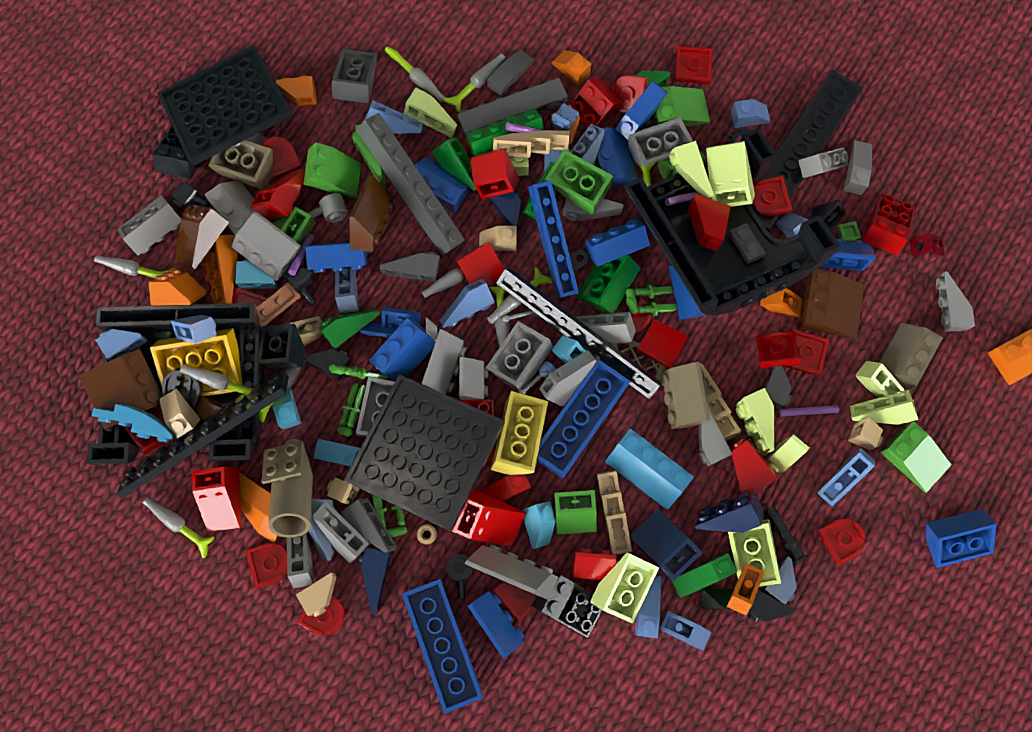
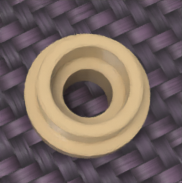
M429 524L422 525L417 531V538L423 544H431L437 537L436 529ZM425 531H430L431 535L429 538L424 537Z

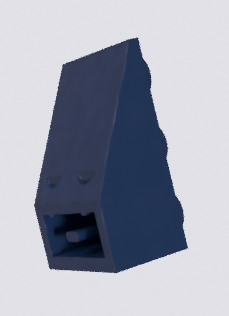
M743 491L732 500L724 499L715 507L707 506L700 510L695 528L744 533L762 525L764 510L754 491Z
M658 509L629 536L670 581H674L703 553Z

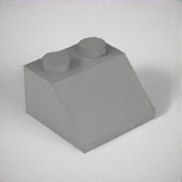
M460 357V399L485 400V397H488V386H485V379H488V370L484 365V361Z

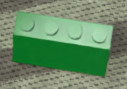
M536 109L526 110L524 113L510 116L500 122H494L489 126L474 129L466 134V143L473 156L493 151L494 137L518 133L506 130L507 122L544 130L541 116Z

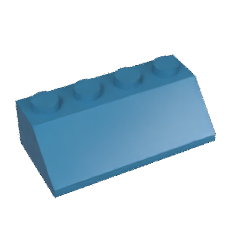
M632 429L628 430L605 461L607 465L666 510L672 506L694 478V476Z

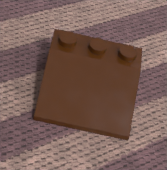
M192 204L183 212L184 216L180 223L174 260L196 269L229 222L211 208Z
M821 269L813 271L807 276L800 328L856 339L864 284L832 271Z
M140 349L122 355L79 375L94 408L100 407L114 410L115 404L122 403L147 412L161 406L160 398H162V394ZM111 420V423H101L104 429L117 425L119 421Z

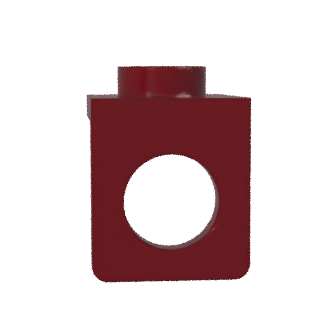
M929 233L910 240L913 257L927 253L945 256L943 239ZM919 241H924V249L917 251L916 244Z

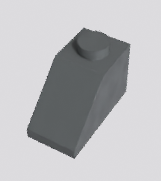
M772 367L763 388L768 393L774 407L781 409L784 405L787 406L792 397L789 393L792 388L783 367Z

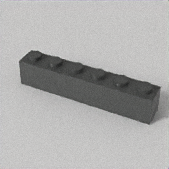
M560 78L549 79L543 84L532 85L521 92H513L510 96L499 97L487 104L482 103L471 110H463L457 114L458 123L466 140V134L474 129H480L489 126L491 123L500 122L510 116L524 113L526 110L536 109L540 115L561 107L563 103L567 105V95Z

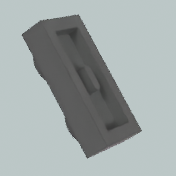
M747 223L729 231V236L747 264L765 256V251Z

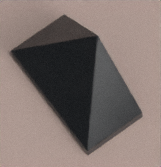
M834 200L812 208V218L820 215L829 229L846 214L840 200Z
M702 588L701 609H731L727 605L734 589Z

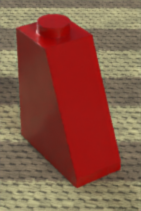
M695 193L688 205V211L698 245L717 251L724 240L731 206Z
M741 439L733 445L735 449L731 454L741 492L754 491L756 495L779 477L750 439L746 441Z

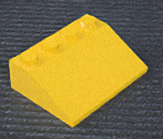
M234 329L216 331L217 336L197 344L177 340V338L158 340L150 349L161 385L166 375L173 369L182 367V364L223 374L229 378V381L242 385L239 349ZM182 374L180 376L183 377V382L179 385L182 386V390L180 391L181 395L182 392L186 389V387H184V382L187 380V378H185V374ZM203 383L201 395L210 396L235 391L227 388L219 390Z

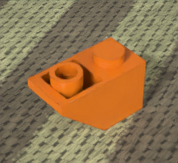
M303 75L299 78L286 77L276 80V85L280 92L298 106L317 104L316 87L312 76Z

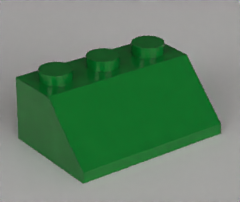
M629 255L598 267L595 264L575 297L599 312L613 314L641 268Z

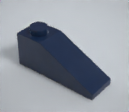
M365 548V552H361L359 563H362L361 570L371 612L378 613L392 553Z

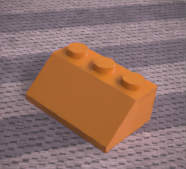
M179 269L168 270V272L162 273V276H155V279L149 282L151 305H191L207 295L205 288L187 272H180Z
M1032 329L988 352V355L1008 385L1032 373Z

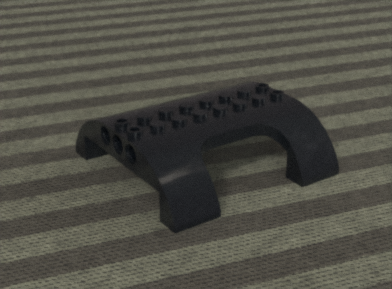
M759 128L743 134L740 141H745L753 184L778 159V155ZM705 162L703 164L709 179L708 163ZM676 174L648 187L642 177L624 184L625 190L697 307L705 315L715 316L730 313L786 289L818 269L841 247L820 215L802 222L797 235L788 239H777L767 231L750 204L730 208L724 240L718 250L714 251L698 245L688 211L690 201L669 206L665 204L666 198L696 192L680 174ZM747 223L766 253L763 258L749 264L746 263L729 236L731 229Z
M254 303L97 307L96 327L100 330L116 329L139 333L146 337L148 341L135 350L140 349L161 394L162 385L150 347L158 340L176 338L172 320L198 315L212 317L216 323V331L234 329L239 349L242 385L254 388L258 384H264V366L257 364L262 331L259 315ZM105 355L103 356V364L110 361ZM235 391L205 397L219 401L221 406H230L243 394ZM259 412L210 442L209 461L251 460L256 453L261 434L262 422L259 420ZM200 418L201 420L196 424V426L202 424L204 420ZM99 421L98 444H88L87 464L131 463L140 449L126 432L124 426L117 424L104 429L101 421Z

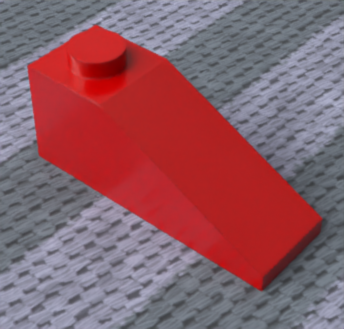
M525 474L509 475L481 489L479 492L505 502L531 490V486Z

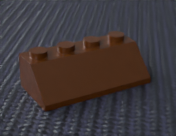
M369 175L349 216L350 249L373 252L375 246L379 245L380 234L384 233L385 224H388L389 213L392 214L394 203L391 202V194L371 175Z

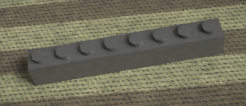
M377 113L364 120L356 131L442 256L465 241L381 115Z

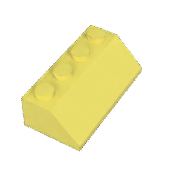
M513 391L510 392L505 402L502 416L505 424L497 439L491 470L507 475L534 473L548 401Z

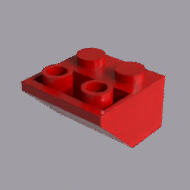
M598 77L588 79L570 105L579 112L580 120L587 127L590 124L600 127L615 114L623 102Z
M504 148L471 157L473 183L481 199L515 191L520 178Z
M579 549L578 552L574 553L572 578L602 580L616 565L617 555H612V551L600 550L598 554L591 553V549Z

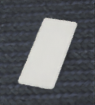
M426 317V333L436 341L437 326Z

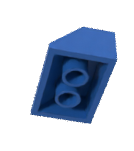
M603 128L605 132L595 160L596 167L613 175L611 188L619 187L638 179L639 177L628 149L626 138L616 129Z
M428 156L416 163L415 167L442 207L456 213L471 188L444 170L437 161Z
M638 219L630 220L625 225L612 227L609 231L602 234H595L586 240L585 252L598 267L648 247L650 244L645 225Z
M837 239L841 247L820 268L864 271L875 260V254L870 244H865L862 241L844 242L842 239Z
M350 241L311 244L305 247L308 270L313 269L314 273L325 272V268H332V271H342L344 267L358 270L363 269L362 266L367 264V251L350 249Z
M669 266L679 320L710 316L703 314L699 310L673 266Z
M410 316L404 320L379 348L369 362L394 381H396L398 375L407 378L434 348L436 341Z
M984 509L926 523V540L936 568L994 553L996 523Z
M487 592L468 605V607L504 659L524 643L522 638L525 636L518 626L516 628L513 627L510 622L513 618L507 610L502 611L499 606L502 602L495 593L491 595L490 592Z

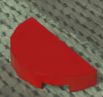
M641 298L637 307L648 306V303ZM637 312L632 314L631 317L636 329L635 333L643 331L649 325L651 313Z

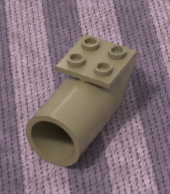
M290 439L286 441L285 445L264 450L262 483L272 482L268 527L272 533L281 537L304 535L311 526L313 474L303 441Z

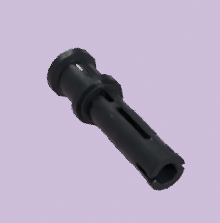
M775 506L764 511V514L783 543V551H786L792 559L793 566L807 559L808 556L804 555L798 545L799 541L793 538Z

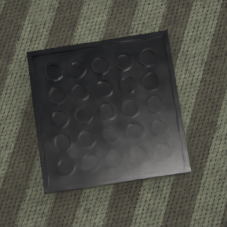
M255 45L157 92L192 166L294 116Z
M398 375L344 481L452 532L505 421L402 375Z

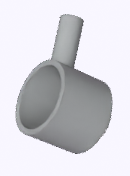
M339 193L323 197L319 201L320 207L308 212L313 218L323 214L326 221L333 223L342 221L348 214L343 197Z

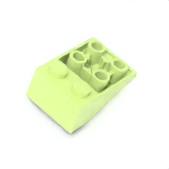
M745 141L707 147L709 182L714 194L712 200L731 207L752 204L755 191Z
M765 388L741 399L736 404V413L740 419L744 420L746 424L744 426L749 436H752L755 447L765 456L774 451V405Z

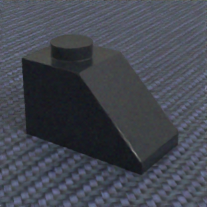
M329 349L307 355L304 358L309 365L338 381H341L344 374L331 373L329 366L336 364L349 367L351 364V360L348 358L349 354L341 349L338 352L334 349Z
M758 590L753 604L747 613V618L756 623L759 621L767 622L791 615L795 610Z

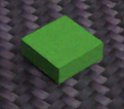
M856 221L836 227L839 238L844 240V242L859 241L861 239Z

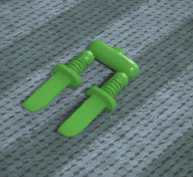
M647 285V288H636L635 290L629 288L626 290V303L631 314L639 312L652 313L653 316H657L658 312L677 310V304L657 305L656 302H651L649 306L637 307L635 295H648L649 298H654V295L673 293L672 286L653 287L652 285Z
M336 364L329 366L331 373L339 375L346 374L362 379L366 378V376L381 379L388 378L386 375L367 372L366 369H358V367L354 366L343 367Z
M357 383L352 386L347 405L342 406L344 408L342 419L340 420L342 426L337 428V432L340 435L349 437L353 434L350 428L354 427L358 412H361L359 406L365 390V385L363 384L358 390L354 407H352L358 388Z
M372 495L375 511L386 527L383 512H387V509L383 508L381 498ZM394 505L391 508L396 510L400 527L387 529L391 538L407 533V528L404 526V511L402 508Z

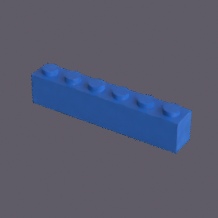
M547 181L534 184L528 189L555 297L562 298L577 294L579 291L552 183Z

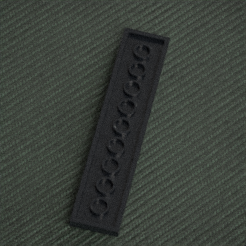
M832 69L776 152L778 159L758 179L756 184L763 179L783 176L790 199L804 179L798 160L821 153L863 87ZM754 210L769 232L779 215L765 216Z
M284 371L280 374L272 375L263 385H256L249 394L239 396L232 405L222 407L218 414L208 416L202 424L195 426L182 437L173 439L168 446H161L154 455L146 456L135 467L130 466L123 473V479L119 482L120 486L117 494L124 498L286 395L289 376Z

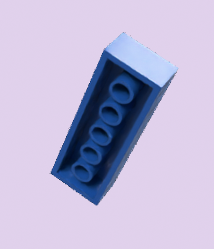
M598 359L540 441L537 462L561 479H564L622 396L630 380Z
M442 579L403 593L402 596L443 713L445 714L482 699L484 695Z

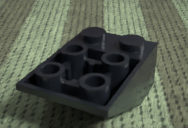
M171 126L152 154L156 172L191 179L198 169L199 163L194 166L190 164L173 126Z
M553 572L552 574L557 576L558 580L550 599L547 600L537 595L531 606L588 638L602 612L600 608L590 602L594 594L562 575Z

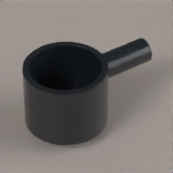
M182 181L170 195L173 199L172 203L182 211L192 204L196 205V203L207 208L210 206L209 201L202 198L195 189Z
M300 265L294 276L288 272L284 274L290 284L299 294L303 295L310 306L316 302L315 298L307 290L314 283L312 280L314 275L308 270L306 265Z
M463 554L453 555L446 565L448 575L452 579L457 580L458 598H466L465 580L473 572V567L465 564L468 557Z

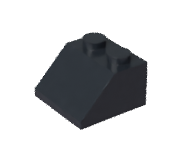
M291 323L262 326L257 364L270 369L303 367L305 347L296 325Z

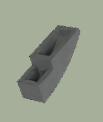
M522 50L517 51L487 79V86L502 97L510 86L513 87L535 59Z

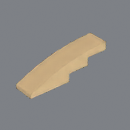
M529 131L494 137L493 151L504 148L508 156L530 157L531 153L549 154V150L565 149L568 151L570 131Z
M701 363L700 369L707 406L722 436L727 441L741 434V430L732 418L727 404L721 397V391Z
M617 471L596 473L612 555L632 552Z

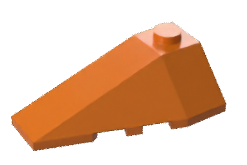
M220 235L200 262V266H204L207 273L204 276L205 280L210 282L212 287L210 294L214 304L232 303L238 252L231 247L235 235Z
M239 472L241 511L260 535L275 544L280 536L272 533L268 527L271 492Z

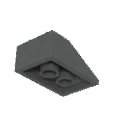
M342 49L332 78L333 99L369 103L378 53Z

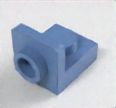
M563 103L558 112L553 113L551 124L557 130L568 131L579 116V112Z

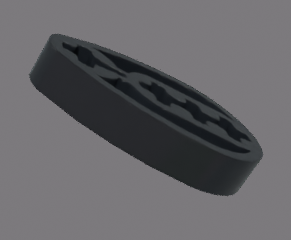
M181 367L173 369L164 378L162 397L174 389H177L179 392L182 390V386L179 385L183 382V377L180 376L185 373L180 372ZM185 374L187 380L184 382V387L186 389L182 392V396H185L184 399L194 410L202 394L203 383Z

